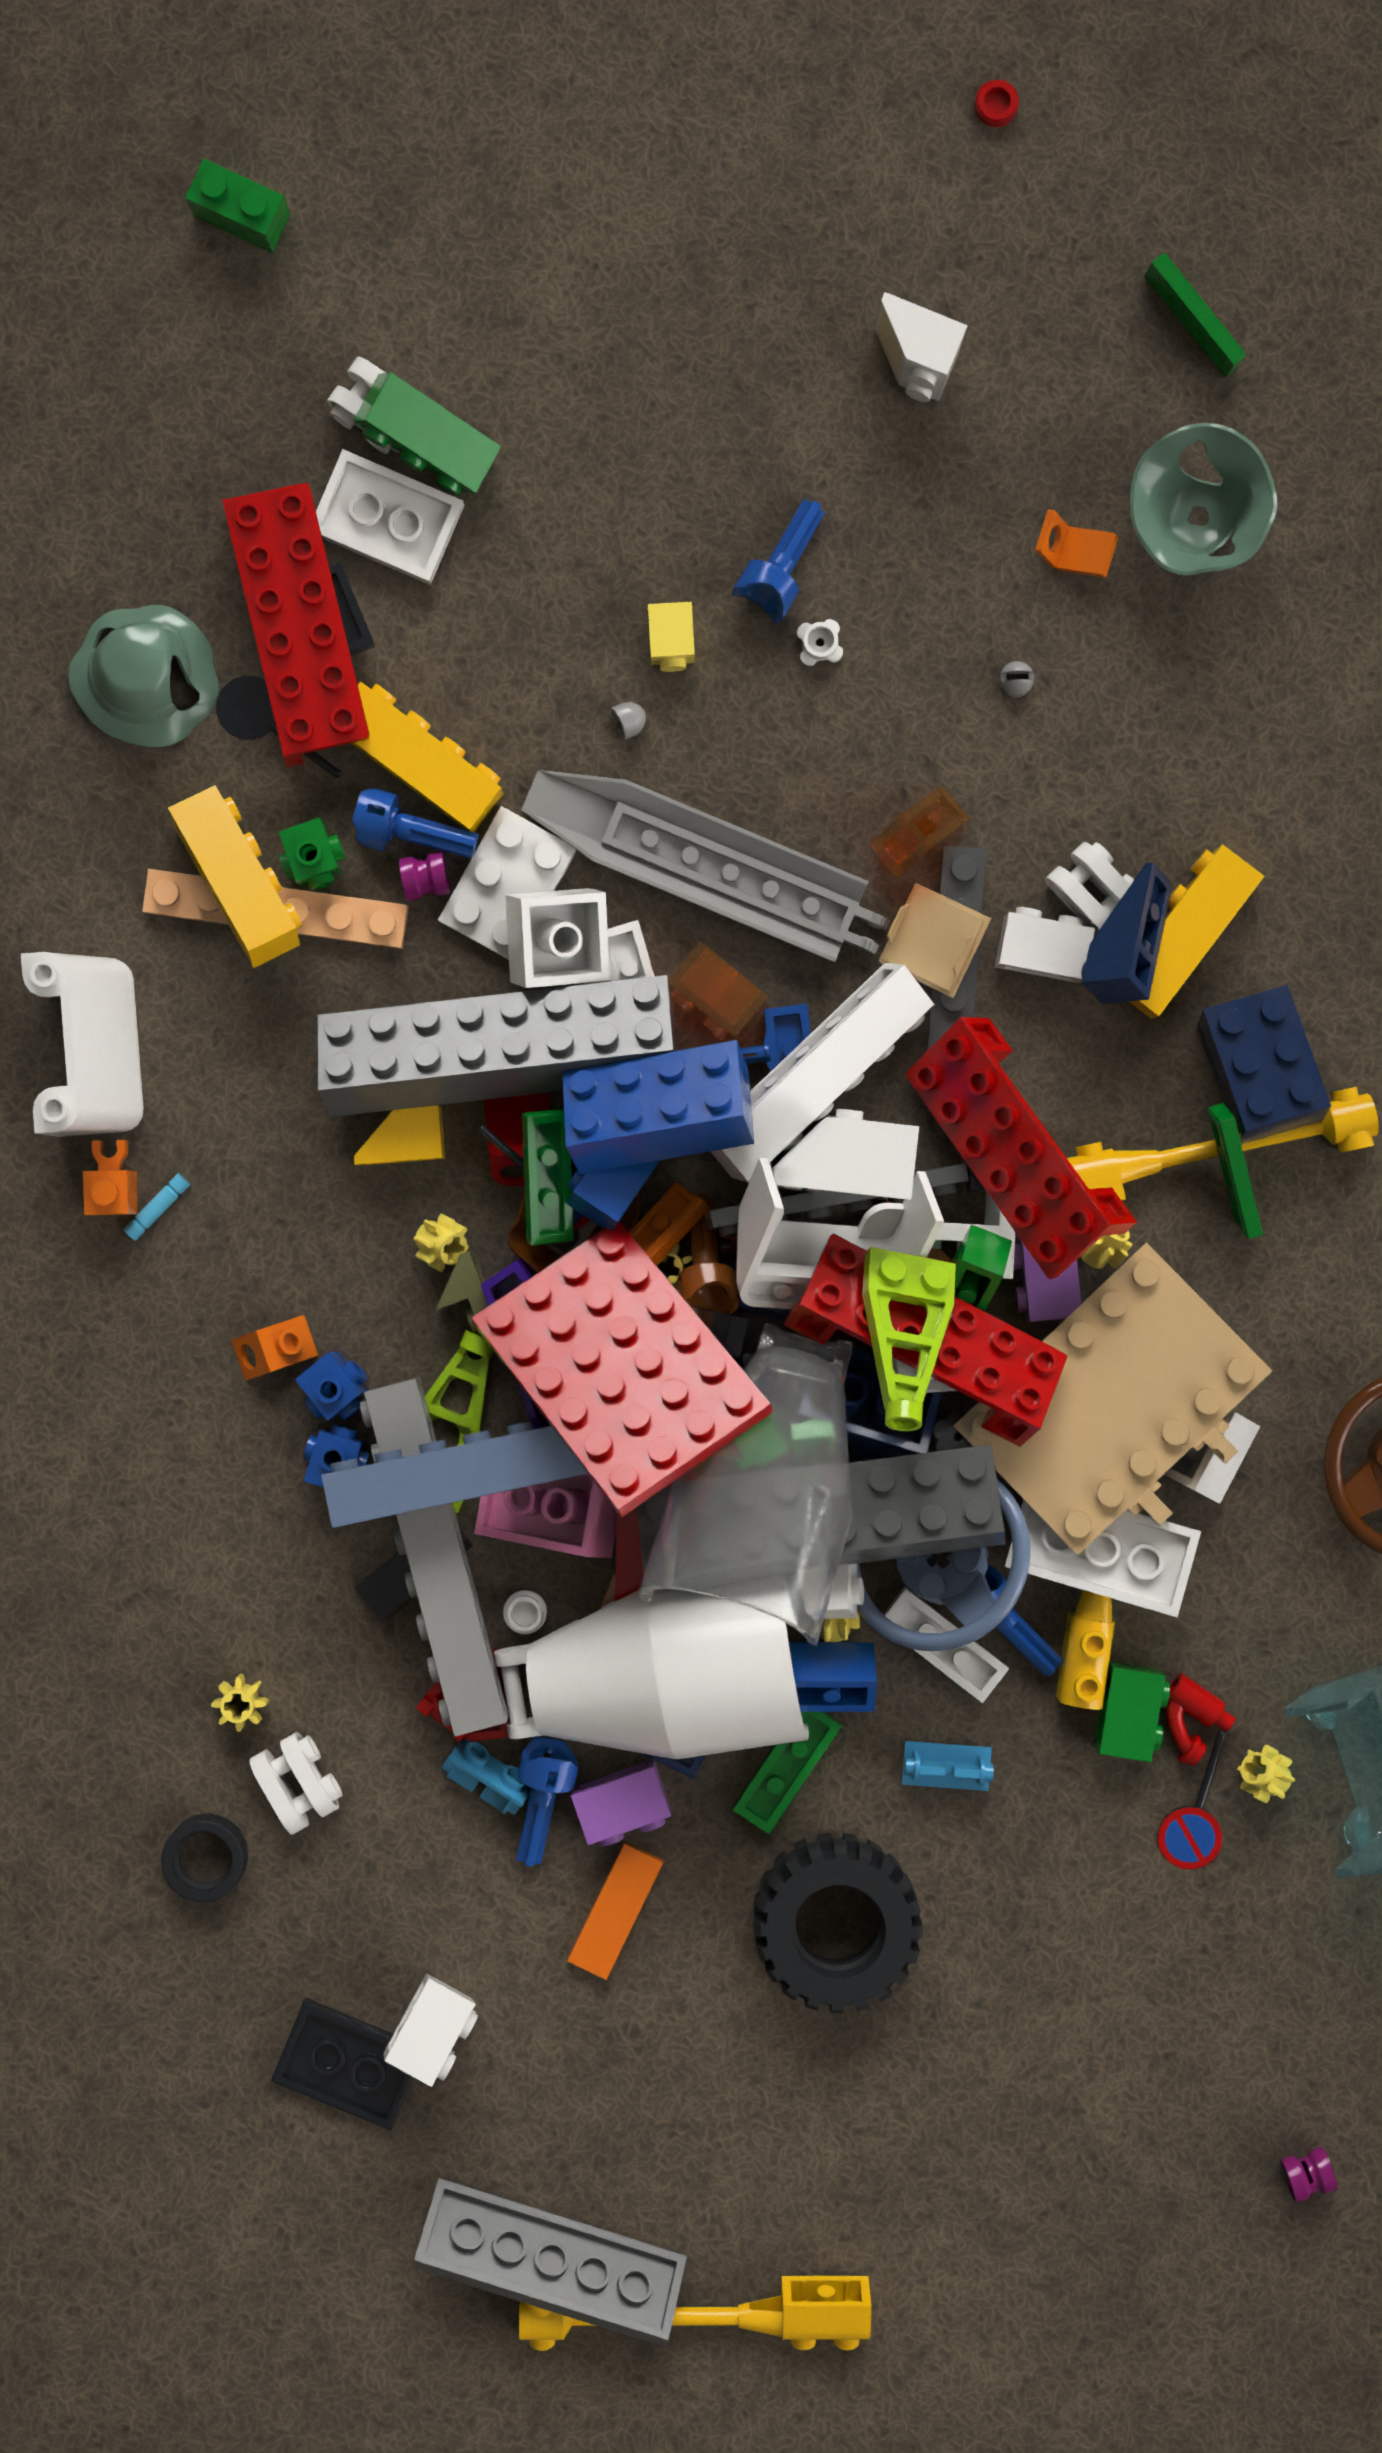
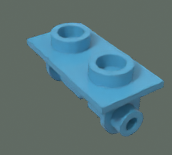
M466 1739L457 1742L452 1753H450L441 1769L448 1773L446 1775L448 1779L455 1781L470 1792H473L479 1781L486 1785L480 1798L500 1810L503 1814H506L508 1811L515 1815L519 1808L523 1806L531 1790V1787L522 1783L517 1777L519 1768L502 1763L491 1756L483 1745L477 1742H468Z
M905 1741L902 1785L989 1791V1782L993 1781L994 1772L993 1764H991L992 1747Z

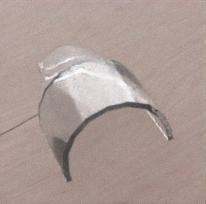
M770 1323L764 1325L756 1354L743 1371L771 1403L773 1413L672 1482L639 1592L641 1601L650 1603L653 1591L658 1589L685 1590L719 1597L776 1617L796 1628L807 1639L808 1644L817 1646L853 1517L844 1383L852 1354V1342L838 1340L837 1343L827 1341L824 1345H821L806 1336L781 1331L779 1325Z

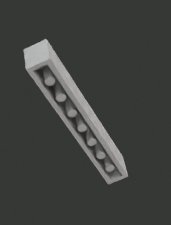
M420 1377L364 1392L366 1401L360 1402V1409L365 1426L367 1428L373 1426L377 1443L371 1445L374 1463H376L375 1454L401 1449L402 1456L407 1457L420 1454L419 1445L437 1441ZM453 1503L396 1514L400 1529L394 1530L395 1543L400 1556L407 1554L411 1571L405 1573L406 1585L410 1597H418L422 1614L416 1615V1621L422 1641L429 1640L433 1657L427 1658L432 1682L434 1684L440 1682L444 1699L439 1700V1710L444 1726L451 1725L455 1737L506 1723L509 1714Z

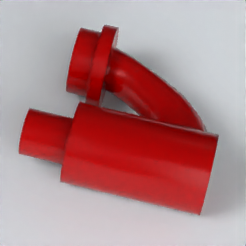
M1182 1672L1177 1674L1170 1684L1165 1717L1172 1737L1180 1751L1177 1759L1178 1762L1183 1765L1187 1763L1193 1767L1203 1757L1207 1745L1201 1742V1737L1197 1734L1189 1737L1183 1719L1184 1711L1209 1728L1215 1724L1225 1732L1231 1729L1236 1718L1224 1710V1701Z

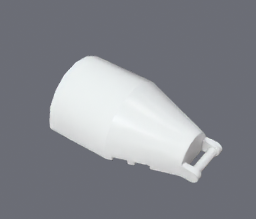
M782 1573L651 1590L648 1584L616 1602L612 1601L602 1606L600 1610L580 1620L577 1619L530 1644L506 1647L494 1651L496 1666L501 1667L510 1718V1722L506 1724L510 1739L545 1735L670 1759H682L808 1740L809 1737L808 1724L803 1723L793 1673L784 1611ZM526 1664L527 1686L533 1717L527 1718L519 1675L518 1665Z

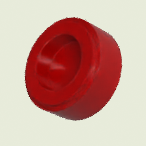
M990 80L983 84L977 92L974 103L978 119L990 127H1002L1010 123L1015 117L1019 105L1017 91L1010 83L1004 80Z

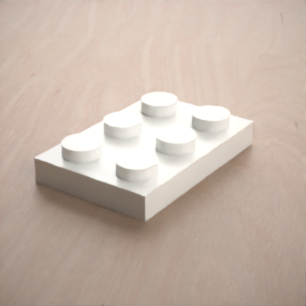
M342 449L316 514L322 539L431 585L465 505L461 499Z
M501 806L438 921L509 960L505 895L555 891L577 850L564 840Z

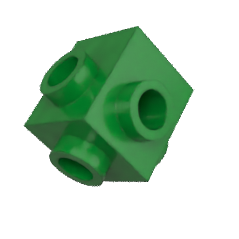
M320 817L278 832L285 849L284 853L279 854V859L287 879L294 877L301 887L309 885L310 890H317L335 882L333 876L343 873L339 861L345 860L346 856L337 834L329 835L327 826ZM312 852H317L315 859L307 861L308 856Z

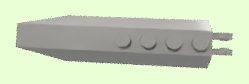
M538 770L521 811L593 862L832 962L836 961L843 942L870 954H876L879 945L872 939L848 931L853 917L866 922L867 925L873 928L885 930L890 921L873 911L859 906L869 881L628 780Z

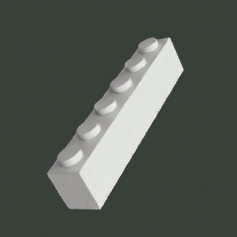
M884 963L750 1091L755 1144L710 1151L732 1178L749 1183L759 1158H768L771 1167V1161L781 1151L792 1148L801 1140L803 1136L802 1131L810 1123L822 1119L832 1110L834 1106L832 1102L844 1091L855 1088L863 1080V1072L874 1062H879L891 1054L895 1048L894 1043L904 1033L913 1031L925 1020L924 1014L934 1003L906 966L903 964Z

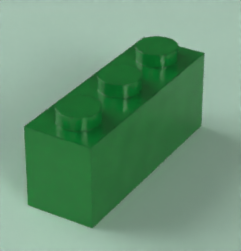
M391 372L378 374L353 420L364 428L362 435L366 439L382 448L389 444L401 452L399 459L404 464L419 472H422L424 468L438 477L436 480L438 486L455 496H459L460 492H477L501 448L496 442Z

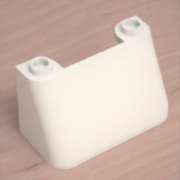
M50 952L22 953V976L30 992L40 997H60L67 1086L47 1088L38 1094L33 1106L35 1134L64 1137L132 1130L141 1121L144 1108L134 979L130 968L115 958Z

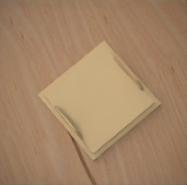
M915 883L906 904L900 907L887 934L888 942L879 958V962L882 964H903L915 980L954 998L992 918Z

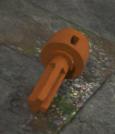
M700 1193L698 1197L706 1202L710 1208L708 1211L714 1210L713 1198H709L707 1193ZM703 1216L690 1230L693 1265L683 1269L678 1274V1293L691 1308L710 1309L730 1315L738 1309L739 1305L736 1272L730 1266L719 1263L716 1229L706 1231Z

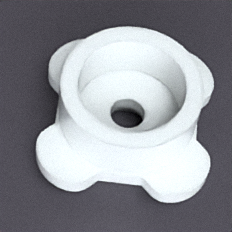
M828 619L825 622H816L812 625L810 623H803L799 626L797 636L802 640L803 647L800 659L805 665L813 666L817 661L824 660L836 663L842 658L843 649L838 645L840 627L836 621ZM822 639L824 645L821 647L817 646L816 640Z

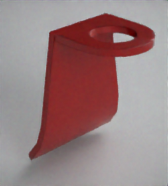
M552 1092L484 1100L486 1127L523 1158L522 1113L549 1110ZM488 1140L492 1178L504 1186H524V1176L510 1178L502 1174L501 1170L504 1167L518 1165Z

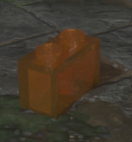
M702 942L696 945L668 980L669 987L673 990L671 992L672 1001L688 1013L693 1007L706 1017L702 1024L721 1040L726 1035L735 1040L768 999L764 992Z

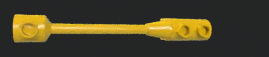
M1357 1087L1331 1092V1107L1322 1121L1241 1144L1242 1149L1246 1151L1321 1134L1332 1145H1338L1339 1153L1374 1146L1373 1136H1377L1379 1132L1375 1104L1368 1093L1359 1095ZM1215 1140L1159 1152L1157 1150H1113L1112 1148L1103 1150L1102 1143L1097 1142L1075 1147L1077 1156L1067 1159L1089 1189L1112 1187L1119 1198L1125 1200L1124 1183L1148 1175L1151 1176L1160 1172L1163 1168L1218 1157Z
M1083 1590L1076 1611L1067 1612L1061 1655L1063 1662L1059 1669L1056 1698L1065 1705L1093 1710L1103 1709L1115 1621L1112 1617V1600L1109 1597Z
M782 2276L780 2296L738 2304V2307H676L672 2326H738L741 2329L782 2337V2340H790L791 2345L798 2350L812 2349L816 2345V2340H834V2344L839 2349L853 2350L858 2347L860 2340H870L872 2306L869 2277ZM520 2302L519 2340H529L530 2346L535 2350L545 2351L555 2345V2340H564L572 2326H596Z

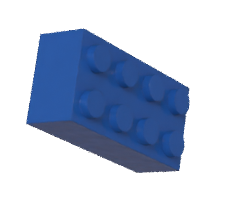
M737 1040L562 1072L565 1142L579 1174L755 1144L748 1067Z

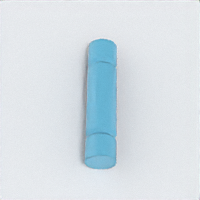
M177 1173L169 1181V1185H165L135 1216V1219H132L123 1228L125 1233L136 1241L145 1232V1229L149 1228L178 1198V1194H182L191 1184Z

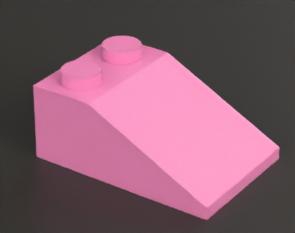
M588 1474L481 1496L474 1534L584 1557L612 1558L616 1537L617 1511Z

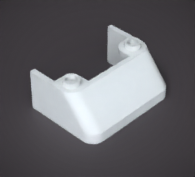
M836 1109V1115H828V1117L820 1121L771 1168L777 1189L803 1192L825 1190L886 1197L875 1199L883 1201L885 1199L888 1201V1198L911 1200L919 1126L863 1120L864 1112Z
M759 1158L738 1209L736 1284L740 1298L746 1305L752 1307L792 1309L803 1295L827 1239L831 1234H836L865 1250L875 1247L927 1258L944 1223V1219L926 1172L917 1171L913 1179L911 1200L904 1199L902 1204L879 1203L871 1207L864 1214L859 1226L782 1221L784 1207L768 1158Z

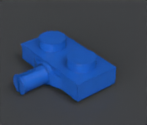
M807 1003L763 1009L766 1029L763 1045L740 1048L743 1055L756 1054V1056L744 1057L746 1065L766 1062L771 1072L811 1034Z

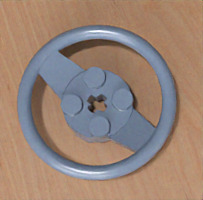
M998 1479L1001 1511L1006 1518L1011 1532L1013 1554L1008 1579L996 1601H994L984 1577L988 1568L987 1557L990 1558L987 1547L950 1551L951 1555L946 1557L950 1563L945 1568L938 1564L936 1565L937 1557L941 1553L896 1558L897 1568L904 1584L925 1601L938 1605L945 1604L964 1626L943 1633H921L906 1629L883 1615L871 1601L864 1587L863 1605H857V1611L877 1633L895 1644L921 1651H944L958 1648L980 1639L999 1625L1010 1613L1027 1579L1030 1564V1539L1027 1524L1018 1503ZM857 1563V1578H862L860 1565Z

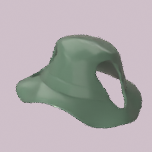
M1214 423L1190 424L1167 434L1146 450L1133 474L1130 491V516L1135 533L1152 559L1159 566L1174 574L1189 576L1203 572L1226 570L1241 565L1250 559L1261 547L1276 516L1277 493L1273 477L1264 456L1252 441L1236 430L1224 425ZM1196 441L1203 442L1208 460L1220 474L1223 481L1221 483H1212L1187 474L1180 468L1179 457L1182 451ZM1193 506L1206 507L1209 514L1208 524L1199 526L1190 524L1187 521ZM1234 532L1232 542L1235 551L1232 554L1209 556V554L1223 546Z
M164 605L117 609L103 614L90 627L82 647L72 658L68 672L72 694L82 711L94 725L111 737L147 747H164L184 740L210 714L219 693L218 678L213 665L212 648L206 636L188 617L176 609ZM108 628L113 629L96 647L102 632ZM172 656L176 657L186 682L199 692V700L186 710H178L172 703L170 692Z

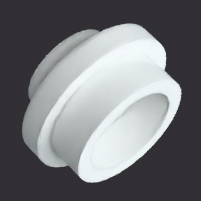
M517 1591L507 1599L504 1605V1620L514 1632L519 1634L534 1633L542 1627L546 1620V1603L534 1591Z

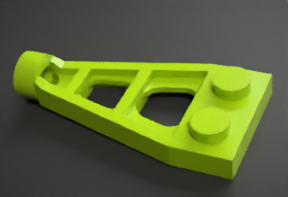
M870 1247L865 1253L862 1296L885 1409V1425L897 1431H914L922 1427L924 1397L954 1306L956 1264ZM890 1300L925 1307L927 1317L923 1330L919 1335L899 1332L894 1329L888 1307ZM892 1347L919 1352L915 1377L894 1372Z
M465 1329L459 1344L460 1348L425 1395L431 1421L443 1418L457 1425L460 1432L458 1446L464 1444V1435L481 1431L490 1358H492L494 1353L490 1345L483 1339V1336L478 1332L474 1333L470 1329ZM467 1350L481 1355L482 1358L478 1360L470 1358ZM455 1378L470 1382L473 1386V1394L468 1412L463 1415L446 1409L441 1405L442 1396L450 1382ZM464 1500L453 1502L456 1513H459Z

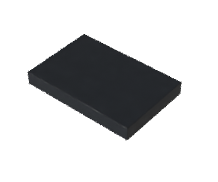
M305 1997L271 2081L391 2131L413 2077L384 2061L383 2053L393 2033Z

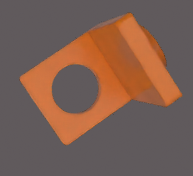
M1048 509L1035 551L1053 569L1106 578L1119 537L1111 532L1068 526L1055 510ZM1054 527L1055 539L1053 546L1049 549V537Z
M304 1315L231 1340L245 1381L318 1356ZM247 1345L251 1347L255 1354V1367L251 1365L247 1358Z

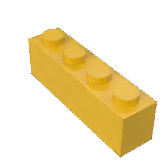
M360 681L358 688L370 736L367 740L351 744L463 829L475 833L504 794L502 788L498 785L501 778L482 763H479L475 768L464 760L465 750L445 736L442 741H439L427 732L431 725L414 711L410 710L405 715L395 708L393 704L396 699L381 686L375 684L370 689Z
M216 785L168 807L174 829L251 966L256 968L300 946L297 929L302 927L301 920L291 903L283 905L277 893L281 892L282 888L272 868L269 867L263 870L257 859L262 856V853L252 833L243 834L237 823L242 821V818L232 798L223 799Z
M1223 844L1215 849L1213 853L1206 849L1190 869L1196 875L1189 885L1185 888L1179 884L1171 893L1168 905L1170 910L1166 915L1149 1000L1129 1001L1151 1019L1160 1016L1264 878L1263 874Z

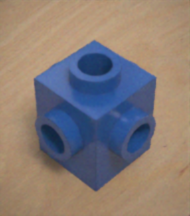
M339 1351L326 1353L295 1379L307 1395L304 1398V1402L310 1411L319 1419L324 1416L327 1421L340 1417L347 1421L361 1410L360 1402L365 1397L364 1392L369 1390L364 1384L368 1378L361 1367L353 1360L347 1362ZM334 1384H335L336 1387H337V1393H336V1394H335V1392H334Z
M333 1423L332 1429L326 1427L321 1429L318 1437L311 1435L303 1455V1460L309 1461L303 1481L323 1487L321 1475L331 1473L330 1464L336 1463L331 1457L332 1450L337 1451L341 1455V1461L357 1458L359 1467L367 1465L370 1453L363 1451L366 1440L357 1438L358 1430L337 1423Z

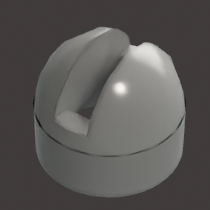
M1021 661L1008 663L1003 667L999 675V686L1010 697L1026 695L1034 684V673L1031 667ZM1007 674H1028V679L1007 681Z
M625 702L610 708V715L615 727L618 721L622 725L623 729L616 728L622 740L634 737L642 731L646 722V715L640 705L633 702Z

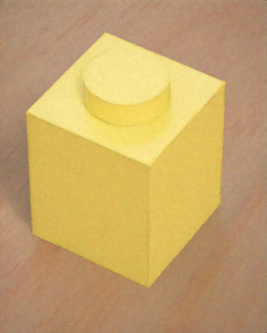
M692 602L648 604L651 665H660V670L664 672L685 670L686 663H694L695 659Z

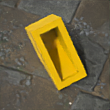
M434 1105L393 1110L354 1155V1165L446 1159L442 1107Z

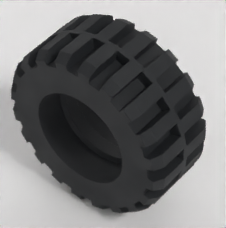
M831 1832L818 1834V1841L807 1843L806 1838L794 1843L795 1850L788 1855L782 1851L774 1859L775 1866L771 1872L766 1870L760 1880L761 1888L759 1894H755L753 1905L756 1948L760 1960L764 1961L766 1973L772 1982H779L782 1985V1992L792 2000L799 1996L804 1999V2005L807 2008L818 2011L820 2004L829 2006L830 2013L838 2014L844 2013V2005L855 2004L856 2012L869 2008L867 2000L875 1996L878 1997L880 2002L884 2001L892 1995L890 1990L892 1984L896 1982L898 1985H902L908 1978L909 1972L907 1967L909 1963H916L920 1953L918 1939H921L923 1935V1924L920 1918L921 1910L907 1873L902 1871L899 1862L890 1853L886 1855L882 1852L880 1845L869 1839L866 1844L860 1842L854 1834L843 1833V1839L832 1838ZM835 1885L850 1886L863 1891L871 1898L878 1913V1927L871 1942L860 1952L841 1959L823 1958L808 1951L801 1943L796 1931V1915L802 1903L814 1892Z

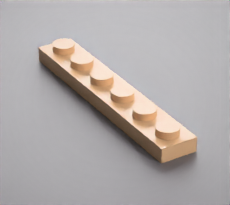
M148 869L142 912L228 925L201 876ZM281 887L282 891L277 893L283 905L291 903L295 908L302 923V927L297 929L298 935L403 949L408 905Z

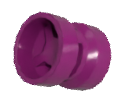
M443 851L429 853L424 861L422 859L417 860L412 856L399 858L402 885L407 901L419 900L424 894L433 893L436 896L450 894V884L445 874L447 867Z
M1323 2147L1310 2150L1307 2156L1297 2158L1293 2155L1280 2159L1281 2167L1286 2169L1290 2179L1286 2180V2183L1295 2203L1309 2199L1311 2193L1317 2191L1327 2194L1338 2190L1334 2171Z

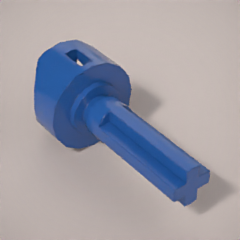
M806 499L802 500L767 562L763 560L749 561L732 590L733 597H743L757 603L765 610L773 623L783 621L798 595L799 587L790 574L825 514L820 509L821 505L816 501L811 503Z
M380 789L361 791L352 822L357 830L356 839L362 846L384 852L389 841L396 837L400 840L470 859L475 854L479 837L478 833L405 813L400 814L398 794Z
M988 1565L984 1577L986 1581L988 1579L993 1585L994 1590L988 1584L994 1601H996L1007 1579L995 1567ZM1013 1608L1003 1621L995 1627L1043 1675L1051 1676L1055 1672V1668L1062 1664L1063 1659Z
M535 1737L529 1742L522 1753L517 1777L522 1783L531 1787L516 1860L525 1862L526 1866H534L535 1863L541 1864L556 1793L569 1792L575 1786L579 1765L570 1747L563 1740L550 1737ZM544 1751L551 1754L550 1758L543 1757Z

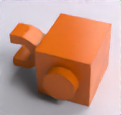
M116 1140L117 1152L110 1158L103 1152L104 1141H91L92 1155L98 1163V1171H83L84 1215L138 1214L137 1171L123 1170V1162L129 1151L128 1140Z

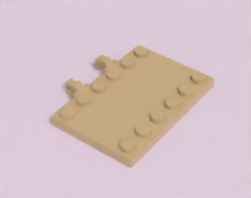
M1146 1242L1042 1341L1065 1353L1067 1360L1041 1429L1021 1447L981 1427L986 1412L990 1407L980 1402L964 1415L954 1427L973 1447L992 1444L995 1470L1056 1534L1079 1555L1126 1509H1129L1135 1516L1145 1509L1159 1525L1165 1522L1173 1512L1154 1494L1162 1486L1157 1480L1192 1447L1199 1451L1206 1444L1225 1464L1237 1454L1238 1450L1222 1435L1230 1427L1223 1418L1259 1385L1272 1370Z

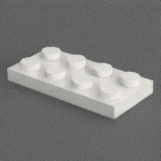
M1023 1499L1021 1511L1027 1524L1030 1539L1028 1574L1178 1618L1201 1531L1168 1521L1159 1525L1150 1516L1140 1513L1135 1516L1130 1510H1125L1091 1544L1077 1555ZM1012 1542L1005 1564L1007 1568H1011Z

